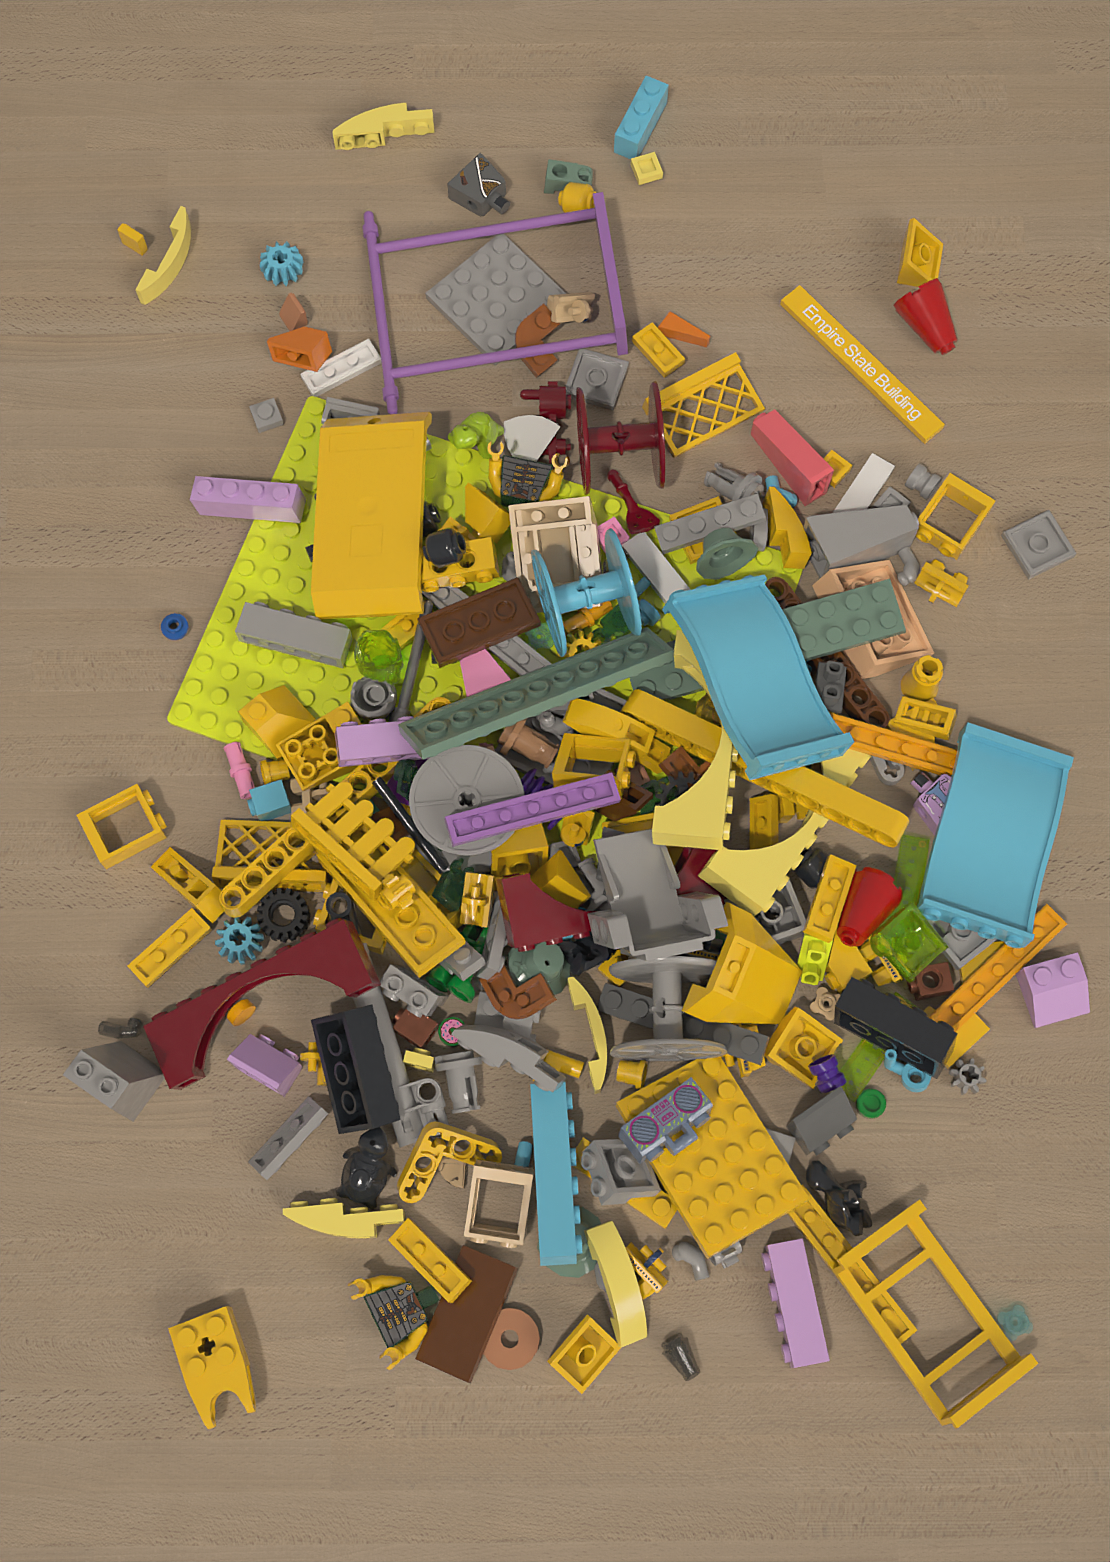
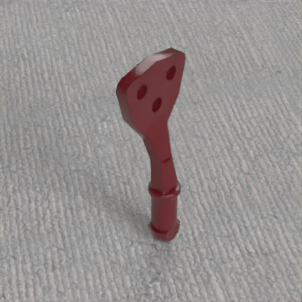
M614 469L608 471L607 478L609 482L611 481L616 492L625 501L628 510L626 515L628 532L630 534L644 533L660 525L659 518L652 512L637 505L629 492L628 485L623 482L619 472Z

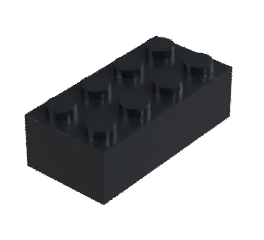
M851 977L835 1005L834 1024L885 1052L889 1049L895 1050L898 1059L935 1079H938L953 1053L958 1034L946 1022H935L928 1018V1015L923 1010L917 1007H907L901 1003L897 996L888 992L885 994L879 992L872 983L865 979L857 980Z
M373 1005L312 1019L313 1032L338 1133L344 1134L374 1129L401 1120L399 1105L395 1098L391 1082L392 1077L388 1070L384 1045L381 1041Z

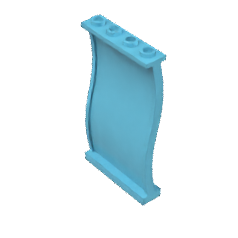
M765 574L755 577L749 575L735 581L725 580L711 586L701 585L687 591L677 590L669 596V600L662 609L664 614L671 613L686 636L699 663L721 723L735 749L747 765L745 772L749 780L843 756L855 742L850 732L843 733L822 702L810 676L793 629L777 600L765 585L767 580Z
M967 722L958 736L957 743L959 744L952 777L931 847L920 899L915 912L923 914L924 918L931 921L941 920L950 923L953 928L958 930L968 929L977 932L982 938H995L1004 941L1010 947L1024 948L1034 940L1035 934H1032L1038 898L1062 811L1068 772L1072 767L1074 757Z

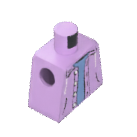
M921 772L910 783L921 794L913 804V807L935 836L951 777L943 774L933 783Z

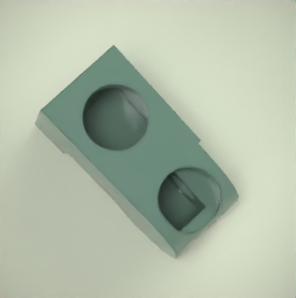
M548 159L544 193L554 194V191L564 190L569 182L592 186L593 170L588 166L579 165L578 163Z

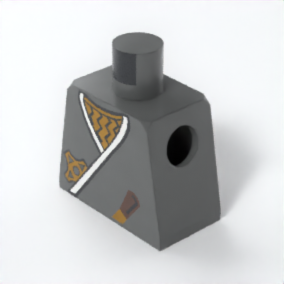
M481 153L447 183L448 198L480 217L485 216L492 208L502 215L510 207V202L504 198L506 195L505 179Z

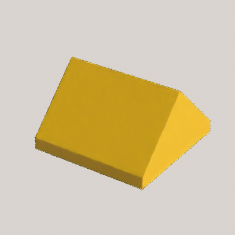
M915 218L909 220L904 236L897 284L918 287L938 278L943 243Z
M558 850L531 876V881L543 892L569 907L578 909L591 897L562 850Z
M587 1314L547 1362L583 1394L621 1348Z

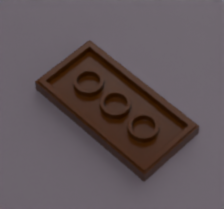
M519 577L417 618L439 668L541 626V621Z
M463 1245L455 1264L472 1282L453 1303H449L441 1296L415 1359L471 1384L518 1268Z

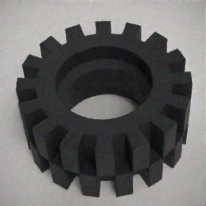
M278 888L276 889L277 892L273 893L270 891L267 893L269 895L267 898L263 897L260 900L262 904L261 906L258 905L257 908L259 912L257 920L264 933L271 937L272 940H280L281 943H286V940L290 939L292 942L296 940V936L299 935L301 937L304 934V929H308V920L311 917L309 914L310 910L306 901L298 892H292L289 888H286V891ZM288 905L294 909L295 915L291 923L278 925L274 922L273 913L279 906Z

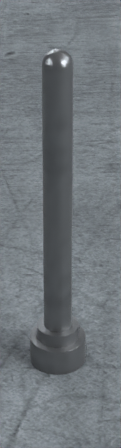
M431 600L423 601L424 614H420L419 617L432 612L433 603ZM417 623L398 707H395L394 712H391L388 722H395L398 718L410 716L411 711L408 709L425 641V636L419 623Z

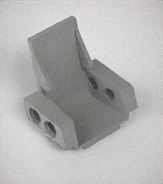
M652 829L593 840L609 905L608 910L588 913L594 943L612 949L620 948L621 954L650 961L703 950L702 942L713 940L716 928L728 926L720 896L702 892L677 896L676 889L680 888V881L666 845L653 844Z

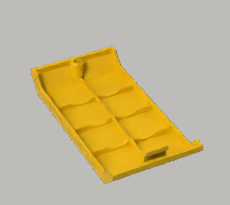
M431 412L327 419L321 426L311 596L317 618H367L424 614L421 591L426 441L427 429L432 420Z

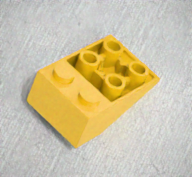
M348 701L275 744L302 791L346 775L359 766H338L335 740L336 727H341V724L345 722H357L358 725H362Z

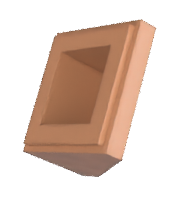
M289 293L279 315L288 330L292 331L307 326L308 321L306 312L294 293Z

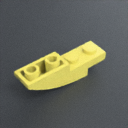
M406 103L391 104L366 111L345 121L333 130L335 150H350L362 147L375 148L385 146V137L434 133L432 109L407 111Z
M337 1198L321 1199L320 1205L308 1206V1201L291 1202L290 1208H283L284 1216L302 1226L327 1235L344 1238H377L376 1226L405 1222V1211L398 1209L397 1204L380 1206V1211L368 1212V1207L350 1209V1214H346L345 1204L338 1203Z

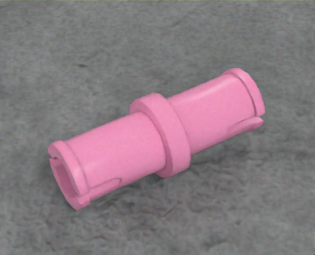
M229 743L223 749L231 767L229 770L230 776L235 779L240 798H252L249 790L255 788L250 774L252 771L249 763H246L241 743Z

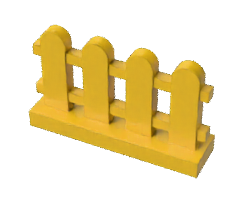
M340 782L336 786L330 784L326 787L328 794L317 804L309 803L305 806L307 813L298 808L291 815V827L374 902L380 896L379 892L382 890L381 881L403 862L409 865L413 861L411 854L414 852L415 843L409 837H403L397 842L390 836L394 832V824L390 819L384 818L377 823L371 820L373 804L370 801L361 800L356 805L349 799L353 795V787L349 782ZM344 806L348 812L337 823L331 822L328 818L340 807ZM363 824L369 831L355 843L349 836ZM320 826H324L328 831L325 832ZM385 843L390 849L377 861H374L370 855L381 844ZM341 844H343L344 846H346V847L348 848V850L346 851V850L341 846ZM362 862L369 867L368 870L361 864Z

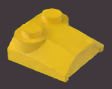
M794 1007L783 1017L771 1036L764 1056L773 1065L781 1067L802 1083L814 1089L817 1076L811 1074L808 1065L823 1056L834 1054L839 1044L843 1042V1039L799 1007Z

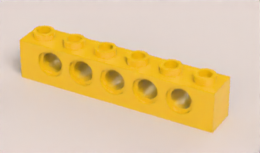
M486 537L465 541L466 552L463 554L462 560L449 565L442 573H437L439 567L426 560L422 549L421 591L435 592L439 588L447 586L458 588L469 582L486 583L492 581L493 578L500 577L496 546L492 538ZM467 561H475L471 567L463 568Z

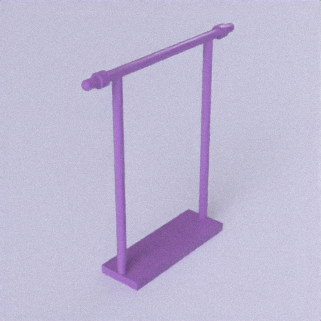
M603 192L593 193L594 208L383 243H377L379 233L378 225L374 222V214L371 211L364 213V225L362 228L363 236L367 240L384 379L382 392L389 414H397L398 412L397 400L399 399L398 387L395 386L394 382L396 378L616 343L618 356L628 354L626 325ZM589 219L596 220L614 333L393 368L379 254Z

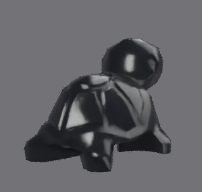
M591 931L588 937L578 939L572 937L570 941H563L557 944L570 965V972L574 976H580L583 972L608 961L616 953V949L594 943Z
M381 1127L369 1129L360 1136L358 1140L360 1151L351 1150L344 1152L343 1158L347 1159L343 1167L341 1185L336 1190V1194L340 1198H349L351 1201L362 1203L370 1209L377 1207L376 1199L385 1187L388 1175L392 1177L397 1175V1170L390 1163L381 1159L386 1155L389 1147L386 1133Z
M818 1160L812 1161L806 1170V1182L812 1189L824 1192V1200L830 1219L839 1227L850 1231L854 1236L863 1235V1228L872 1227V1220L867 1211L861 1209L859 1201L862 1198L863 1189L866 1188V1182L863 1180H852L839 1184L831 1170Z

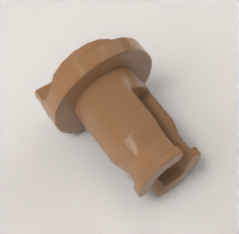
M527 718L516 722L512 726L505 727L497 743L502 745L500 753L507 755L508 751L512 749L532 761L545 765L544 768L546 769L549 767L558 751L559 744L551 743L545 736L525 725Z

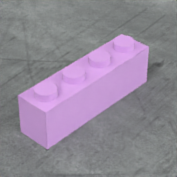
M195 476L190 501L200 515L301 523L306 498L298 484Z
M401 717L395 722L375 719L369 721V724L358 725L357 722L342 723L341 727H336L335 731L338 766L346 767L422 759L403 738L398 724L414 717Z
M803 1238L765 1246V1253H761L764 1270L770 1271L772 1283H768V1291L771 1301H776L779 1313L774 1314L777 1331H783L785 1344H781L784 1362H789L790 1368H797L830 1361Z

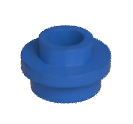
M176 613L166 616L161 623L163 635L170 640L182 639L189 629L186 618ZM179 623L176 629H170L171 624Z

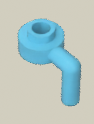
M645 577L635 585L637 598L651 585ZM644 599L638 600L641 624L643 626L647 624L654 626L661 618L659 612L648 601Z
M893 1049L887 1050L885 1052L884 1067L900 1075L902 1084L907 1090L922 1092L929 1086L931 1076L909 1064L904 1065L896 1061V1051ZM912 1075H918L920 1076L921 1081L915 1083L910 1079V1077Z

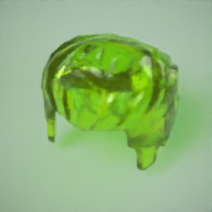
M363 630L354 650V658L359 672L367 679L370 678L378 682L386 681L388 684L396 685L400 681V672L404 665L398 639H394L387 630Z

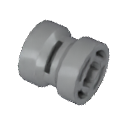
M919 463L907 479L905 486L911 490H917L921 497L928 500L938 487L942 477L936 473L930 474L927 471V467Z

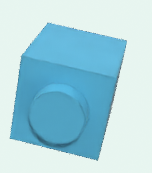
M282 780L249 790L252 799L247 800L252 816L257 815L260 821H268L291 813V804Z

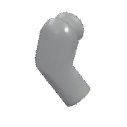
M909 546L898 552L904 568L903 572L898 573L897 579L903 586H907L910 582L914 583L920 570V565Z

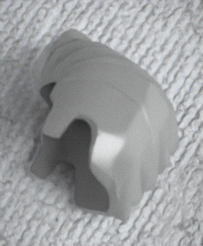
M381 672L364 676L352 685L350 694L351 707L358 716L366 720L385 719L394 711L397 702L396 688L385 674Z

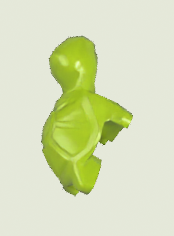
M476 412L470 414L460 425H456L451 431L452 433L448 434V440L457 449L473 448L477 445L479 454L484 459H490L492 455L488 452V444L492 441V446L497 437L504 434V428L497 424L488 414Z

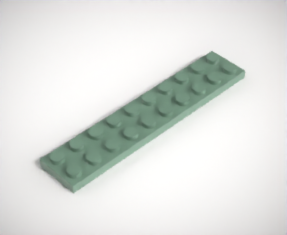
M890 579L782 609L797 638L805 661L906 633ZM675 640L667 642L669 646L673 649L675 648ZM674 660L665 663L661 667H654L644 671L638 676L629 677L633 690H642L664 701L704 690L683 669L675 668Z
M646 627L641 629V635L639 636L630 633L398 724L399 731L422 759L435 757L443 751L453 747H460L468 741L487 736L491 732L503 727H509L526 718L538 716L546 710L563 706L571 700L588 696L596 690L613 686L619 681L638 676L640 673L654 667H661L665 663L674 660V649Z

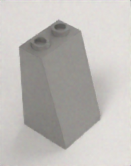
M907 505L814 515L807 517L804 524V530L812 552L809 559L819 578L830 569L878 562L895 556L901 549L908 546L911 547L919 528L917 516L914 512H910Z
M122 1041L80 1050L63 1074V1076L110 1109L134 1122L165 1079L160 1067Z

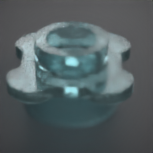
M541 623V626L525 632L529 640L527 644L535 651L542 647L550 649L554 645L547 623ZM537 635H541L542 638L538 639Z
M1015 1305L1011 1311L1007 1313L1001 1312L997 1316L998 1323L1003 1325L1006 1331L1005 1335L1010 1341H1015L1019 1335L1029 1334L1033 1330V1324L1029 1322L1025 1309L1021 1305ZM1013 1320L1018 1322L1017 1326L1013 1325Z

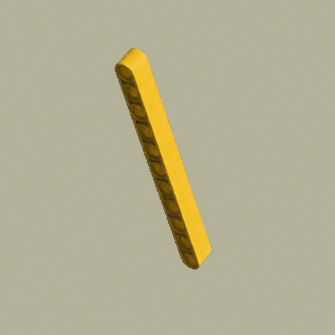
M639 689L632 691L620 713L655 730V737L676 747L682 746L685 751L712 763L720 745L721 727ZM739 753L738 761L732 762L731 770H735L737 776L884 846L896 847L909 824L908 817L900 811L804 766L749 780L745 772L747 765Z
M436 697L413 717L415 718L449 705L451 702L444 697ZM413 760L359 765L341 782H349L352 787L358 783H363L367 787L362 791L353 789V795L349 800L355 805L361 800L369 801L378 793L372 784L373 781L381 776L387 784L397 770ZM377 765H385L387 767L383 772L373 770ZM345 807L337 810L328 819L335 824L348 810ZM324 826L322 827L325 832L328 831ZM289 828L222 889L219 899L226 915L233 918L244 915L307 858L315 848L295 829ZM296 839L305 841L303 846L299 848H294L290 845ZM280 858L284 860L279 867L270 866V862L273 859ZM259 877L263 879L258 886L248 885L252 878ZM235 896L241 898L240 903L236 906L227 905L230 898Z

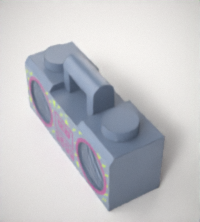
M691 1077L623 1125L618 1136L639 1164L647 1159L649 1162L657 1159L664 1152L662 1149L664 1145L675 1156L698 1139L697 1134L691 1127L695 1125L696 1128L704 1125L711 1118L709 1114L713 1105ZM682 1130L685 1134L673 1142L671 1137Z

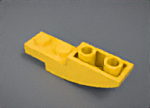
M578 698L570 701L563 723L582 735L630 739L631 751L636 752L635 761L656 774L663 772L658 765L669 756L671 748L654 738L655 730L608 707Z

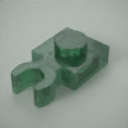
M619 604L600 620L603 628L592 631L594 636L591 641L593 642L597 637H602L605 640L601 643L602 645L610 642L613 637L618 639L631 632L623 618Z
M463 858L452 861L450 871L442 873L431 894L450 912L458 911L462 903L466 872H474L473 867L464 868L462 871Z

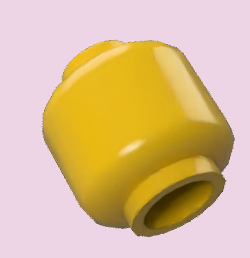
M569 182L564 190L560 191L558 203L559 206H562L564 213L594 208L593 193L596 192L589 184Z

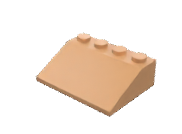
M890 560L830 569L812 585L818 599L883 580H891L906 633L843 651L848 662L862 679L882 675L914 663L923 656H932L934 654L914 609L897 579V574Z

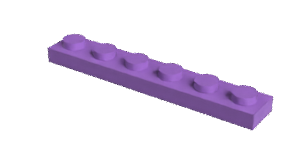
M608 773L445 816L444 821L452 847L619 803L621 799L613 774Z

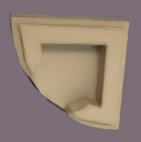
M442 1157L438 1165L442 1177L450 1185L464 1189L466 1163L449 1157Z

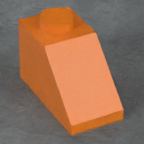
M305 326L267 340L274 362L318 372L332 353L327 332Z

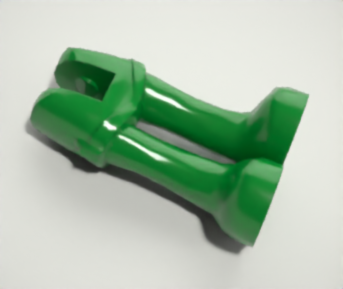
M467 924L460 934L470 946L482 955L488 927H485L480 934L481 926ZM439 965L430 970L425 977L426 981L439 991L447 992L450 990L455 997L466 1003H471L475 997L476 992L471 984L473 974L462 981L456 974L452 977L453 974H450Z

